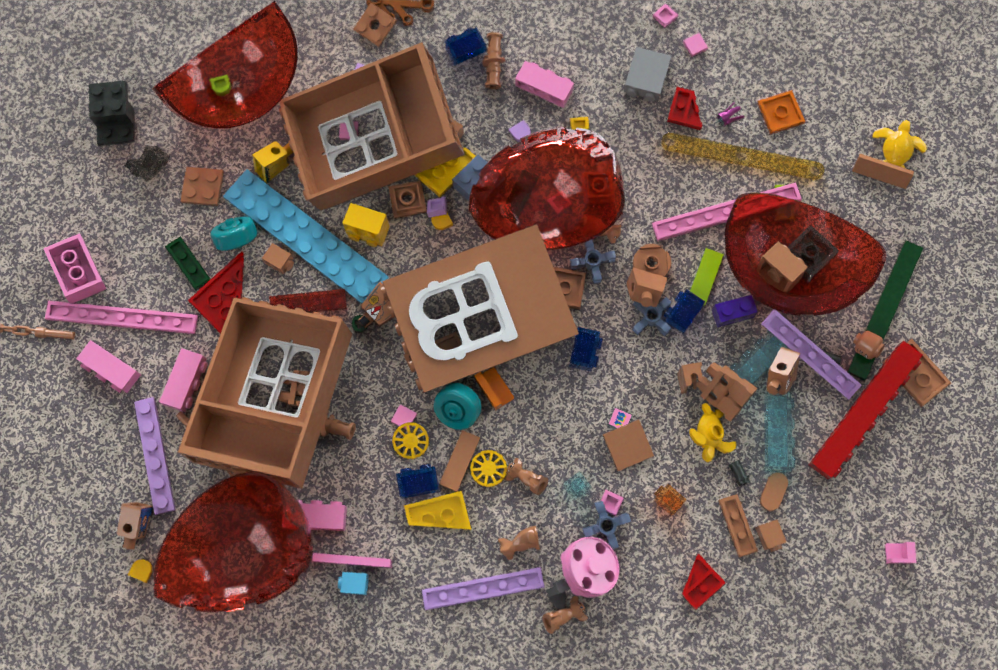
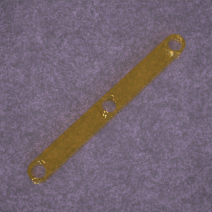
M675 133L665 134L661 141L662 147L667 151L811 180L820 179L825 171L824 166L819 162ZM671 138L675 144L668 146L665 144V140ZM744 153L747 159L741 161L738 159L737 154ZM816 167L819 169L820 174L813 175L810 169Z

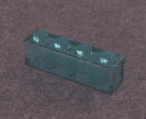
M767 331L769 335L765 339L760 337L754 343L755 348L752 351L748 349L740 357L742 361L738 365L734 363L729 367L740 378L746 379L751 384L772 365L781 347L789 349L769 331Z
M767 392L764 395L765 472L789 473L792 471V468H795V457L792 456V449L795 447V438L792 437V429L795 427L792 410H794L795 401L794 398H791V392H787L786 395H772Z

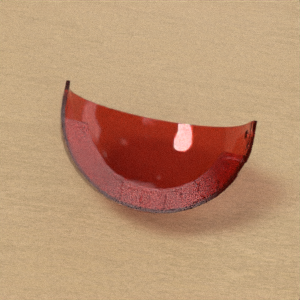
M274 1L156 84L152 90L174 115L192 125L208 129H228L251 123L272 110L284 97L292 83L298 60L297 41L292 26ZM228 75L231 84L230 92L225 96L215 94L210 79ZM233 81H239V87L232 88Z
M566 126L544 129L520 138L521 142L512 147L508 145L485 165L479 173L480 178L477 184H473L470 192L469 212L480 229L488 236L496 240L537 224L547 250L572 247L598 237L618 220L625 204L623 174L613 149L599 134L579 127L575 130L567 129Z
M744 193L739 195L733 204L725 226V253L730 269L737 281L753 295L754 299L767 307L786 314L818 316L837 312L850 306L872 288L886 262L884 247L863 229L826 210L783 196L767 193ZM778 241L782 245H786L791 253L801 258L808 267L799 283L788 293L770 285L756 270L763 255Z
M241 473L214 484L185 508L166 534L154 567V597L181 609L188 606L194 607L195 611L226 612L244 609V605L254 602L259 605L281 595L299 581L298 577L302 573H306L313 557L312 533L307 516L300 503L281 483L263 473Z

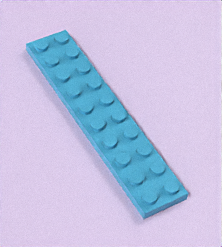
M248 169L223 195L228 202L252 218L254 222L361 304L379 282L383 284L382 281L389 279V276Z

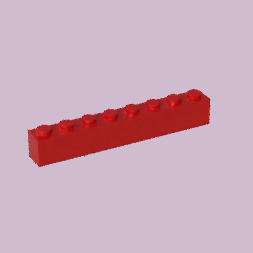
M904 340L899 343L808 465L827 480L832 477L836 478L842 470L840 468L841 464L844 461L847 463L854 453L851 452L855 446L859 447L864 441V433L866 431L870 432L876 425L874 421L878 415L881 417L888 408L886 406L888 401H893L899 394L897 391L899 386H904L910 379L908 374L911 370L915 371L922 363L920 358L923 354Z

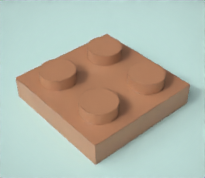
M186 167L181 202L218 206L224 171L220 169Z

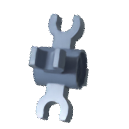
M592 237L584 238V246L587 253L583 258L570 259L571 270L586 267V269L591 271L593 284L601 283L602 277L599 267L602 263L615 262V251L601 254L598 250L594 249ZM596 258L598 262L593 264L588 259Z
M665 297L657 307H644L641 303L634 301L633 305L643 313V319L632 330L639 335L647 326H655L663 336H666L670 332L671 327L661 319V315L672 302ZM654 313L657 318L654 320L649 319L647 314Z
M598 501L594 505L599 518L596 524L582 528L584 536L589 537L601 532L606 535L610 547L616 549L619 545L614 532L617 526L631 522L630 516L624 513L611 518L607 515L603 501ZM604 520L611 521L610 529H602L601 525Z

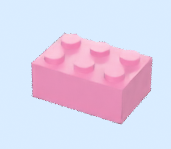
M81 234L43 248L70 305L106 290Z

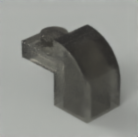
M146 146L139 159H128L124 166L130 170L132 175L142 177L145 181H150L166 166L170 156L159 146Z

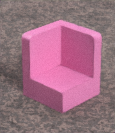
M915 542L885 544L886 564L916 563Z

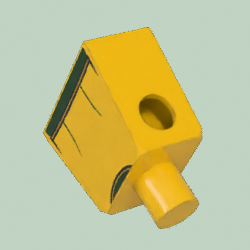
M274 141L252 154L255 172L267 184L289 166L288 156L293 154L294 151L291 150L289 143L282 147L278 142Z

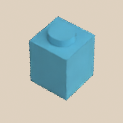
M342 572V576H339L338 589H341L340 593L367 595L369 575L366 573Z

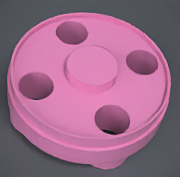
M596 537L581 538L571 543L561 554L563 574L574 595L595 598L606 594L615 586L619 577V562L613 549L602 539Z

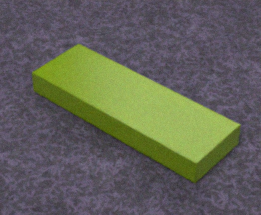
M708 248L705 249L687 298L688 301L702 306L706 305L724 254Z

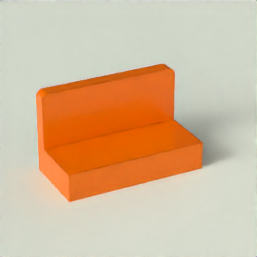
M494 367L483 374L479 372L474 375L475 381L495 411L514 399L513 394Z

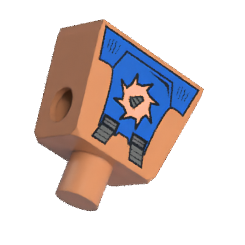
M138 502L122 503L117 528V535L124 537L122 548L133 550L135 549L136 540L145 537L153 510L152 505Z

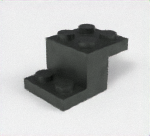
M125 80L89 84V118L97 127L98 146L135 142L134 108L128 101V84Z

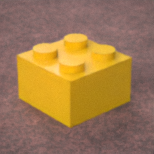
M350 203L343 220V226L349 239L357 242L359 240L366 241V244L372 247H377V245L383 246L390 227L386 214Z

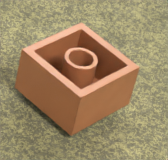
M778 241L763 255L755 272L784 297L799 283L808 267L801 258L796 257L786 245H782Z

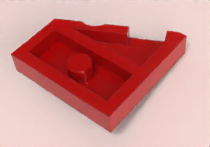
M676 87L667 122L701 131L703 125L700 121L699 108L696 104L694 91Z
M698 554L682 596L696 611L718 592L726 582Z

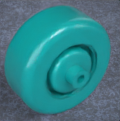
M247 216L229 218L215 226L210 232L215 248L220 251L241 248L253 241L258 235L253 219Z
M461 383L445 385L436 395L433 403L438 419L447 427L455 430L470 428L476 422L482 410L481 401L476 392Z

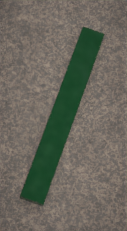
M907 240L904 241L865 331H871L884 340L923 247ZM855 352L847 372L865 381L875 357L867 359Z

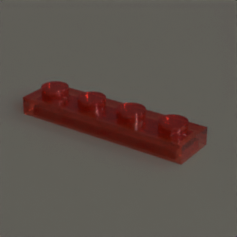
M345 289L269 296L270 305L277 306L280 304L292 310L300 308L307 313L347 309Z

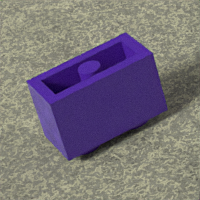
M752 294L715 304L712 309L717 328L752 319L758 313Z

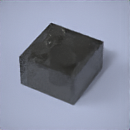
M811 225L788 246L791 253L801 258L808 267L802 276L808 284L835 259L839 252L836 247Z

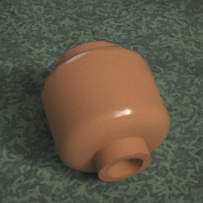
M865 331L862 334L858 333L853 341L856 344V353L867 359L878 358L885 346L882 337L871 331Z

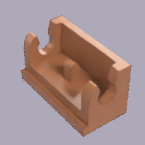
M702 362L685 364L679 369L677 376L681 394L687 393V388L692 383L693 389L696 390L697 376L698 382L702 381Z

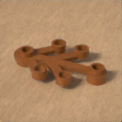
M366 0L367 6L373 3L395 18V15L389 13L385 6H391L402 18L405 26L413 24V17L407 14L402 7L422 9L426 13L432 12L435 7L434 0H378L377 2ZM410 18L411 21L405 22V19Z

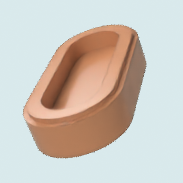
M779 472L773 473L766 482L760 497V504L767 511L776 510L782 502L788 486V479L784 474Z

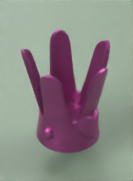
M733 102L724 112L717 114L719 121L716 124L722 121L721 125L724 127L733 121L744 118L743 115L729 118L738 112L741 107L737 106L730 109L735 104Z

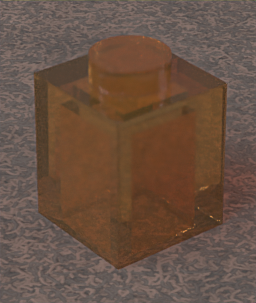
M667 484L665 488L661 485L654 493L657 497L653 501L672 517L687 499L671 485Z

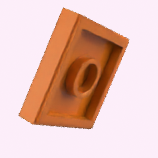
M792 90L757 102L770 134L805 124V119Z

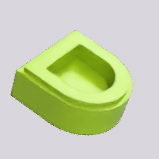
M228 75L210 79L215 94L225 96L230 92L231 84Z

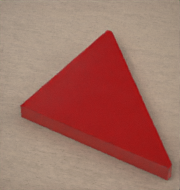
M242 251L188 300L220 334L233 299L242 298L244 253Z

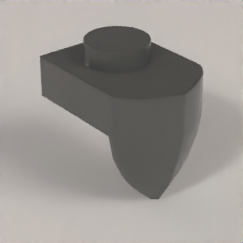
M561 579L553 582V587L546 590L549 600L558 609L565 608V592L570 590L568 583Z

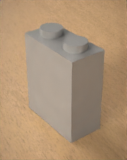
M636 47L624 92L631 97H644L649 102L659 101L671 56Z

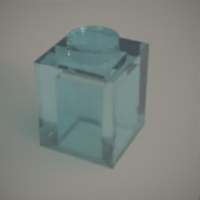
M580 471L563 484V487L574 501L578 500L592 488Z

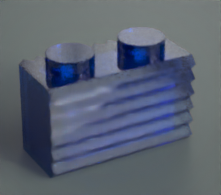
M477 27L474 29L468 28L458 36L452 35L444 41L445 49L454 66L487 52L486 43Z
M687 289L684 293L682 291L678 293L675 298L677 303L673 308L669 307L664 314V317H666L664 322L683 335L705 304L704 300Z
M578 327L579 334L575 336L569 367L591 372L593 367H597L599 356H595L596 350L601 349L603 338H599L600 331Z
M431 464L419 466L420 469L417 470L404 468L400 470V473H396L400 498L404 499L440 492L436 467H431Z

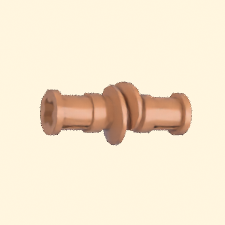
M490 32L487 34L488 55H485L482 61V65L487 68L485 88L499 89L501 88V83H499L501 74L500 64L506 61L505 58L500 57L503 35L499 32Z
M327 412L320 436L326 437L330 433L345 436L348 440H351L355 433L356 424L353 422L349 424L335 419L333 414L327 418Z

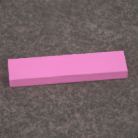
M320 553L310 554V561L316 563L392 568L393 562L391 559Z

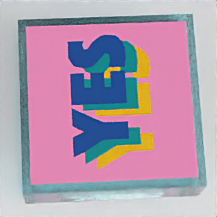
M615 407L607 426L616 429L630 423L633 414Z

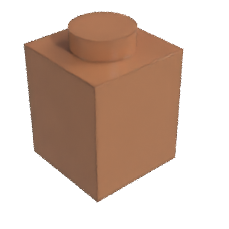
M273 243L262 257L265 264L282 274L290 271L294 265L293 256Z
M777 519L755 528L764 550L770 549L771 552L782 549L781 544L786 543Z

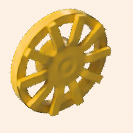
M404 423L393 434V448L403 458L415 459L425 453L429 445L428 433L418 423ZM409 425L416 426L413 433L410 432ZM403 427L407 428V434L401 430ZM418 428H420L423 432L416 435ZM399 432L404 437L396 438V435ZM425 435L426 441L418 440V438ZM395 441H403V444L396 446ZM418 443L425 444L423 450L418 446ZM405 446L404 452L401 453L398 449ZM415 447L420 451L417 455L414 453ZM408 449H411L412 456L406 455Z
M481 451L472 459L470 465L471 476L477 484L483 487L497 486L506 476V461L496 451ZM484 454H490L489 460H486ZM496 455L498 458L493 462L492 457ZM482 456L484 462L478 461L477 458ZM501 460L503 462V465L496 466L498 461ZM474 463L479 464L481 468H473ZM504 468L503 474L496 471V469ZM474 471H481V473L476 477ZM494 474L500 476L501 478L498 481H496ZM483 475L485 476V481H484V483L481 482L480 480H478V479H480ZM488 477L492 478L493 483L487 484Z

